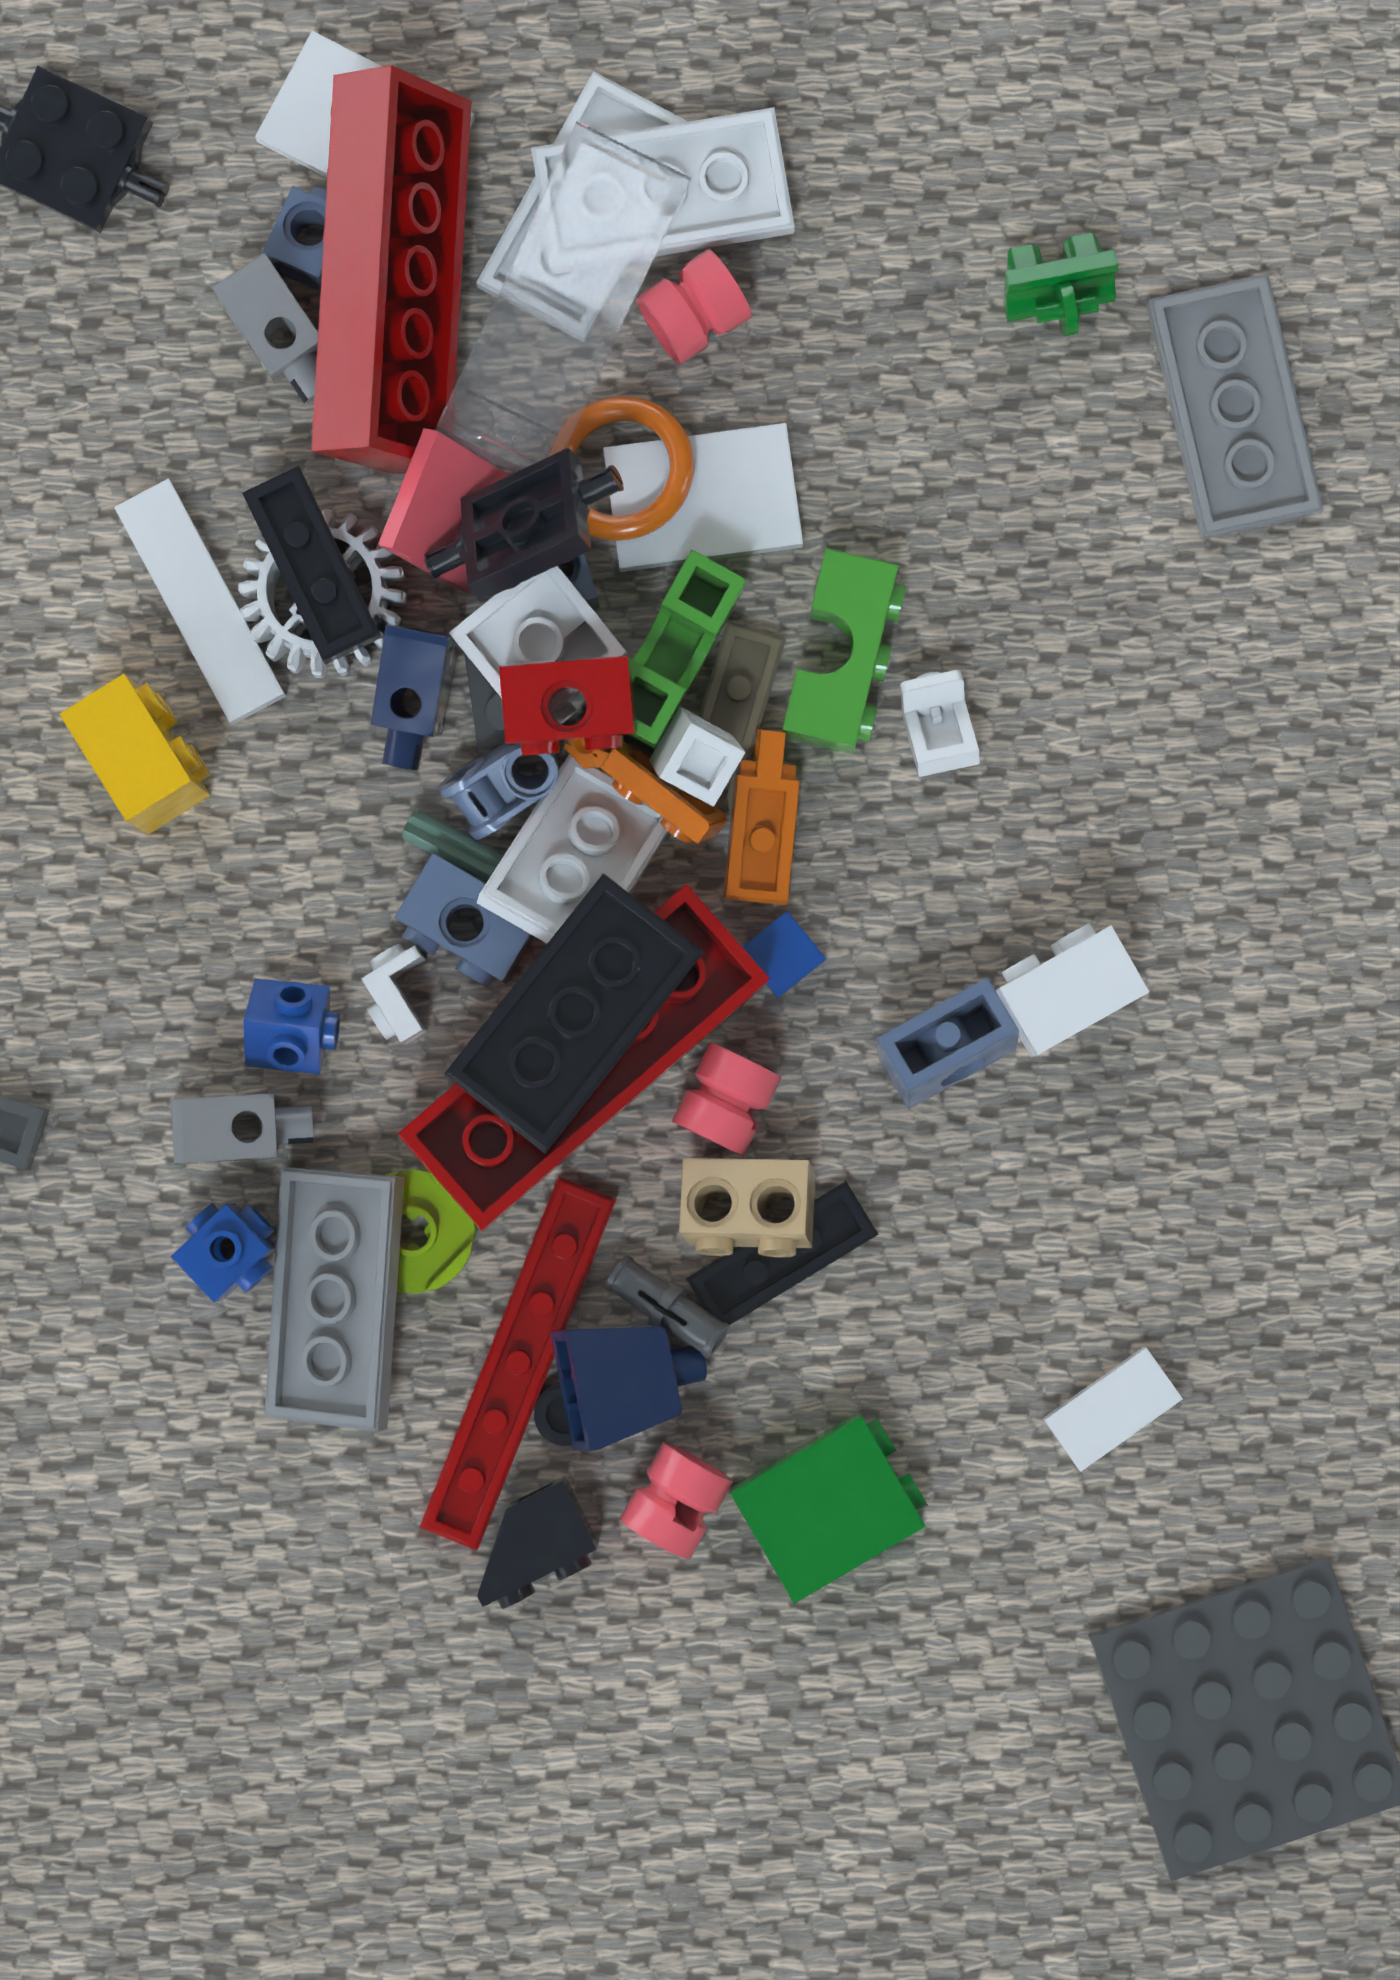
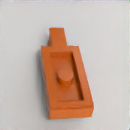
M757 729L753 761L741 760L739 763L738 775H735L723 891L724 899L787 905L800 781H796V765L783 764L786 732Z
M584 738L568 739L563 747L583 769L601 768L614 778L612 786L624 798L638 805L646 803L663 817L660 820L663 828L683 842L691 843L693 840L695 843L700 844L718 835L728 821L727 815L716 806L713 807L659 778L649 761L651 755L634 742L626 743L623 740L622 748L585 751Z

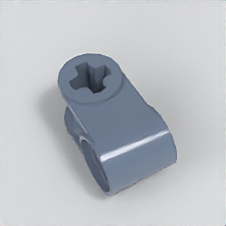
M504 742L484 756L471 760L458 768L439 785L438 789L444 798L452 797L471 824L468 832L474 840H479L504 826L517 813L546 796L554 788L558 779V753L539 754L538 756H541L546 761L547 768L539 775L525 776L520 774L513 765L514 761L522 755L521 743L506 744Z

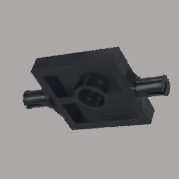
M38 65L22 100L14 106L13 110L0 104V131L2 132L0 146L1 187L101 233L113 207L128 192L155 204L157 207H161L165 200L162 195L144 186H148L165 195L168 194L170 189L168 182H164L139 170L140 151L153 124L148 117Z
M568 447L461 498L462 522L458 536L455 537L454 541L425 553L424 561L426 567L434 578H438L442 574L466 564L467 586L480 601L504 590L514 588L523 581L560 564L570 562L575 557L591 550L588 526L590 508L593 503L618 491H623L624 487L622 485L624 484L615 466L610 465L608 468L583 479L581 462Z

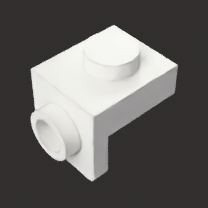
M961 671L929 672L918 676L916 679L902 682L900 684L902 715L918 776L922 777L980 764L979 748L965 703L964 680Z
M397 944L385 950L369 962L373 972L361 978L376 1002L368 1007L367 1010L379 1031L386 1040L396 1035L399 1041L405 1045L427 1032L395 981L401 975L426 961L421 950L416 946L405 951L401 944Z

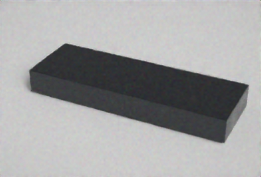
M297 466L243 492L242 494L325 665L382 638L300 467Z
M844 1181L814 1200L812 1248H796V1255L792 1257H769L760 1255L758 1247H736L733 1249V1254L721 1256L686 1279L704 1309L722 1322L731 1325L879 1234L847 1181ZM791 1214L777 1223L787 1220L791 1216Z

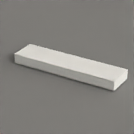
M168 478L115 506L117 514L229 723L234 725L286 697L262 649L251 638V629L247 621L241 616L240 608L170 479Z

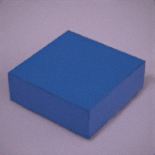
M788 911L743 946V949L770 978L766 985L777 999L826 960Z

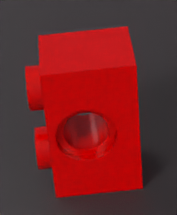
M628 656L499 666L505 743H521L522 756L560 753L559 740L584 738L585 751L622 748V735L636 734L631 666ZM567 688H574L580 691L587 704L586 713L582 720L571 726L560 724L554 718L551 711L554 696L559 691Z

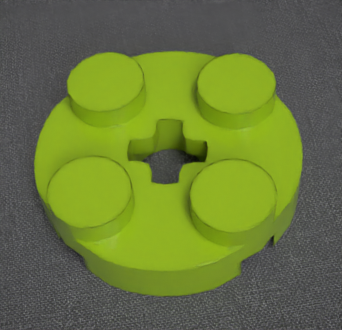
M408 1169L386 1174V1176L404 1177L402 1217L405 1215L407 1218L415 1220L421 1215L429 1223L424 1230L429 1240L423 1247L415 1242L409 1244L406 1248L400 1244L397 1292L417 1294L435 1290L448 1284L459 1275L471 1257L477 1230L476 1225L430 1172Z

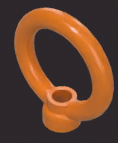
M632 396L605 398L579 410L559 431L550 452L551 456L569 447L575 455L583 440L590 433L603 425L617 421H631L642 424L654 431L664 443L669 456L670 469L662 492L649 506L629 515L611 516L590 508L588 515L589 535L600 539L614 541L631 540L658 530L670 521L682 507L693 480V450L682 425L661 406Z

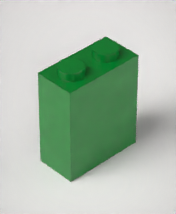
M857 1412L730 1488L733 1500L794 1604L926 1527L918 1512L927 1507L928 1504L910 1473L899 1479L894 1473L886 1457L894 1453L896 1449L878 1418L866 1424L861 1414Z

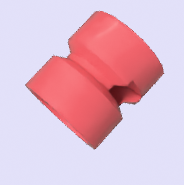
M709 249L684 264V268L679 271L680 284L662 279L636 297V303L647 325L669 357L679 366L708 347V331L718 335L725 332L730 333L752 317L749 304L737 282L719 257Z
M710 1042L695 1072L701 1085L699 1089L686 1091L672 1122L744 1157L758 1128V1124L752 1115L755 1110L767 1109L782 1077L732 1051Z
M663 1441L646 1470L651 1481L649 1486L636 1488L619 1519L630 1529L657 1546L689 1560L708 1529L703 1520L705 1513L718 1511L734 1481L722 1471L672 1443Z

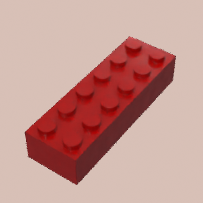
M393 65L333 75L311 452L387 473L405 474L424 428L439 431L452 439L472 101Z
M687 884L654 911V913L704 951L703 955L546 1154L456 1084L397 1133L400 1139L481 1232H484L758 993L770 980Z

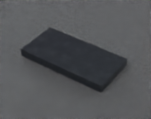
M603 873L446 1070L444 1075L546 1154L696 964L704 951Z

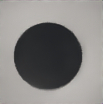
M556 1383L548 1387L538 1398L534 1409V1420L539 1433L547 1441L559 1446H571L572 1442L560 1383Z

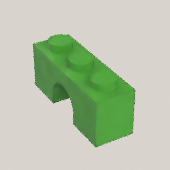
M825 549L811 607L810 619L830 623L841 629L849 640L851 656L843 667L831 673L818 674L800 669L796 670L782 732H786V739L850 754L854 753L857 739L869 742L878 705L866 703L872 679L884 681L892 645L880 643L886 620L898 622L906 589L905 585L895 583L899 565Z
M691 549L666 594L648 635L633 660L630 659L636 734L623 735L624 737L654 752L740 599L747 579Z

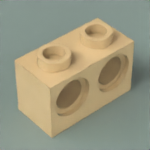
M683 1158L679 1233L688 1246H696L695 1252L709 1256L733 1254V1247H758V1253L763 1256L792 1257L796 1255V1248H812L816 1175L809 1160ZM724 1196L732 1200L731 1209L723 1219L715 1222L702 1219V1209L711 1198ZM785 1197L795 1202L794 1211L787 1220L780 1223H771L763 1219L765 1207L773 1199Z

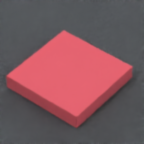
M424 428L378 545L431 575L426 567L424 554L454 541L455 537L458 536L462 522L460 499L509 476V474L443 433ZM466 564L452 569L437 578L457 590L474 594L467 586Z

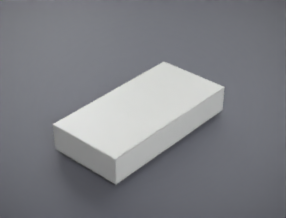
M1142 1347L1042 1419L1081 1472L1183 1400V1398L1146 1347Z

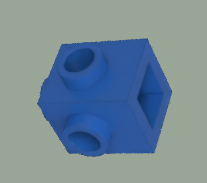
M255 978L243 1020L245 1066L320 1074L326 1049L336 1050L340 1031V1013L330 1012V986Z
M212 1203L186 1226L185 1229L191 1237L170 1256L213 1302L222 1301L238 1286L247 1293L273 1269V1266L266 1259L276 1251V1246L268 1238L274 1232V1229L250 1204L241 1210L236 1203L225 1204L219 1210ZM227 1237L235 1245V1253L231 1259L223 1251V1243Z

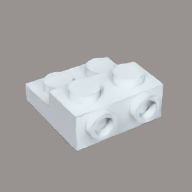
M558 566L523 581L514 588L494 595L449 632L500 697L499 666L628 655L627 651ZM563 689L552 700L551 711L554 718L560 724L564 723L577 711L570 702L581 693L577 689Z

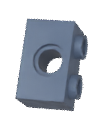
M432 853L394 917L400 923L407 926L402 938L433 956L439 946L457 955L461 959L455 969L485 987L489 986L493 977L507 984L535 936L477 904L478 896L485 883ZM472 908L482 914L484 924L481 933L471 941L464 942L454 939L450 930L453 916L462 909Z
M985 978L877 1038V1056L909 1110L1016 1051L1019 1030L988 978Z

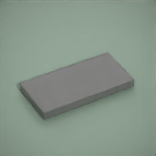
M1268 273L1148 299L1146 306L1200 539L1204 540L1321 514L1324 511Z
M293 1166L281 1167L264 1417L370 1431L387 1429L404 1177Z

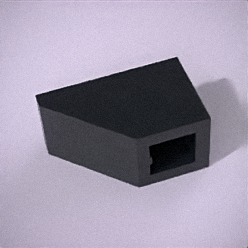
M566 1476L509 1503L477 1594L482 1607L498 1600L501 1608L505 1609L534 1594L536 1591L532 1582L552 1572L555 1573L558 1580H562L592 1564L588 1554L597 1550L599 1542Z

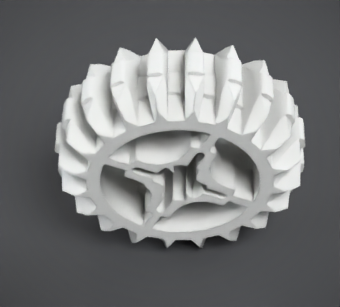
M322 510V514L339 549L345 550L342 556L353 578H356L354 571L362 562L369 568L372 579V597L368 610L378 630L381 625L402 626L403 621L400 616L387 610L388 606L400 607L407 604V595L404 591L388 588L399 584L405 579L402 567H385L396 555L381 546L373 549L380 537L378 530L374 526L364 529L356 537L359 521L355 515L348 514L343 519L339 529H335L336 521L332 510ZM260 537L255 544L266 558L263 562L254 558H246L243 564L246 571L258 577V580L244 581L238 585V591L242 596L258 600L240 609L241 616L245 621L261 620L253 627L250 636L256 643L272 639L266 650V655L275 662L281 659L290 650L287 667L291 672L299 673L303 669L308 657L311 658L310 667L314 677L323 678L326 673L327 664L325 665L313 640L301 638V635L308 629L295 602L289 609L292 616L286 624L282 626L278 620L274 605V593L281 573L264 538ZM380 632L382 638L373 643L379 649H382L384 634ZM364 647L351 652L355 653L363 666L366 667L372 663L371 656ZM345 656L333 661L340 676L349 674L350 667Z

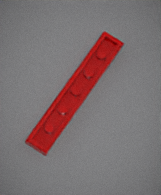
M558 1176L419 1528L478 1551L555 1357L550 1332L566 1329L617 1199Z

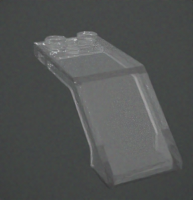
M577 121L553 170L547 188L508 276L435 430L443 433L476 455L514 473L566 449L692 177Z

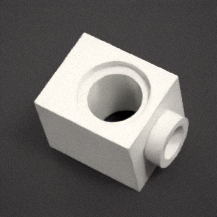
M679 707L649 761L659 778L714 807L744 756L745 751L732 734Z

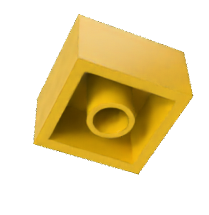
M122 674L59 713L125 821L147 835L211 796L202 782L211 776L210 771L192 744L188 745L181 735L176 738L173 736L170 728L177 725L178 721L159 692L155 693L148 682L138 686L126 674Z

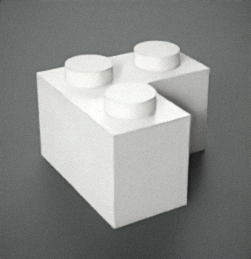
M1088 923L1052 944L1050 947L1055 957L1045 963L1040 964L1036 955L1033 954L1001 972L1007 984L995 991L1017 1026L1019 1037L1031 1057L1041 1054L1149 993L1148 988L1112 925L1096 933L1091 923Z

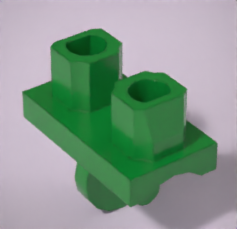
M1093 232L1071 236L1063 242L1062 260L1043 263L1039 247L1033 244L1010 248L1007 254V270H1005L1004 309L1007 322L1036 317L1037 323L1058 320L1064 336L1078 334V316L1099 312V304L1114 302L1116 299L1115 274L1118 271L1119 264L1115 250L1103 251Z

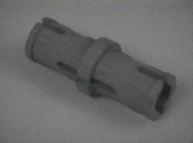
M629 1255L624 1256L619 1261L605 1284L607 1290L613 1291L648 1315V1324L652 1327L664 1326L700 1351L707 1359L716 1352L730 1329L728 1323L722 1322L687 1298V1289L676 1282L671 1286L636 1263Z

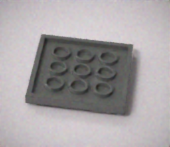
M1325 1556L1088 1635L1171 1881L1400 1805V1766L1331 1561L1328 1557Z

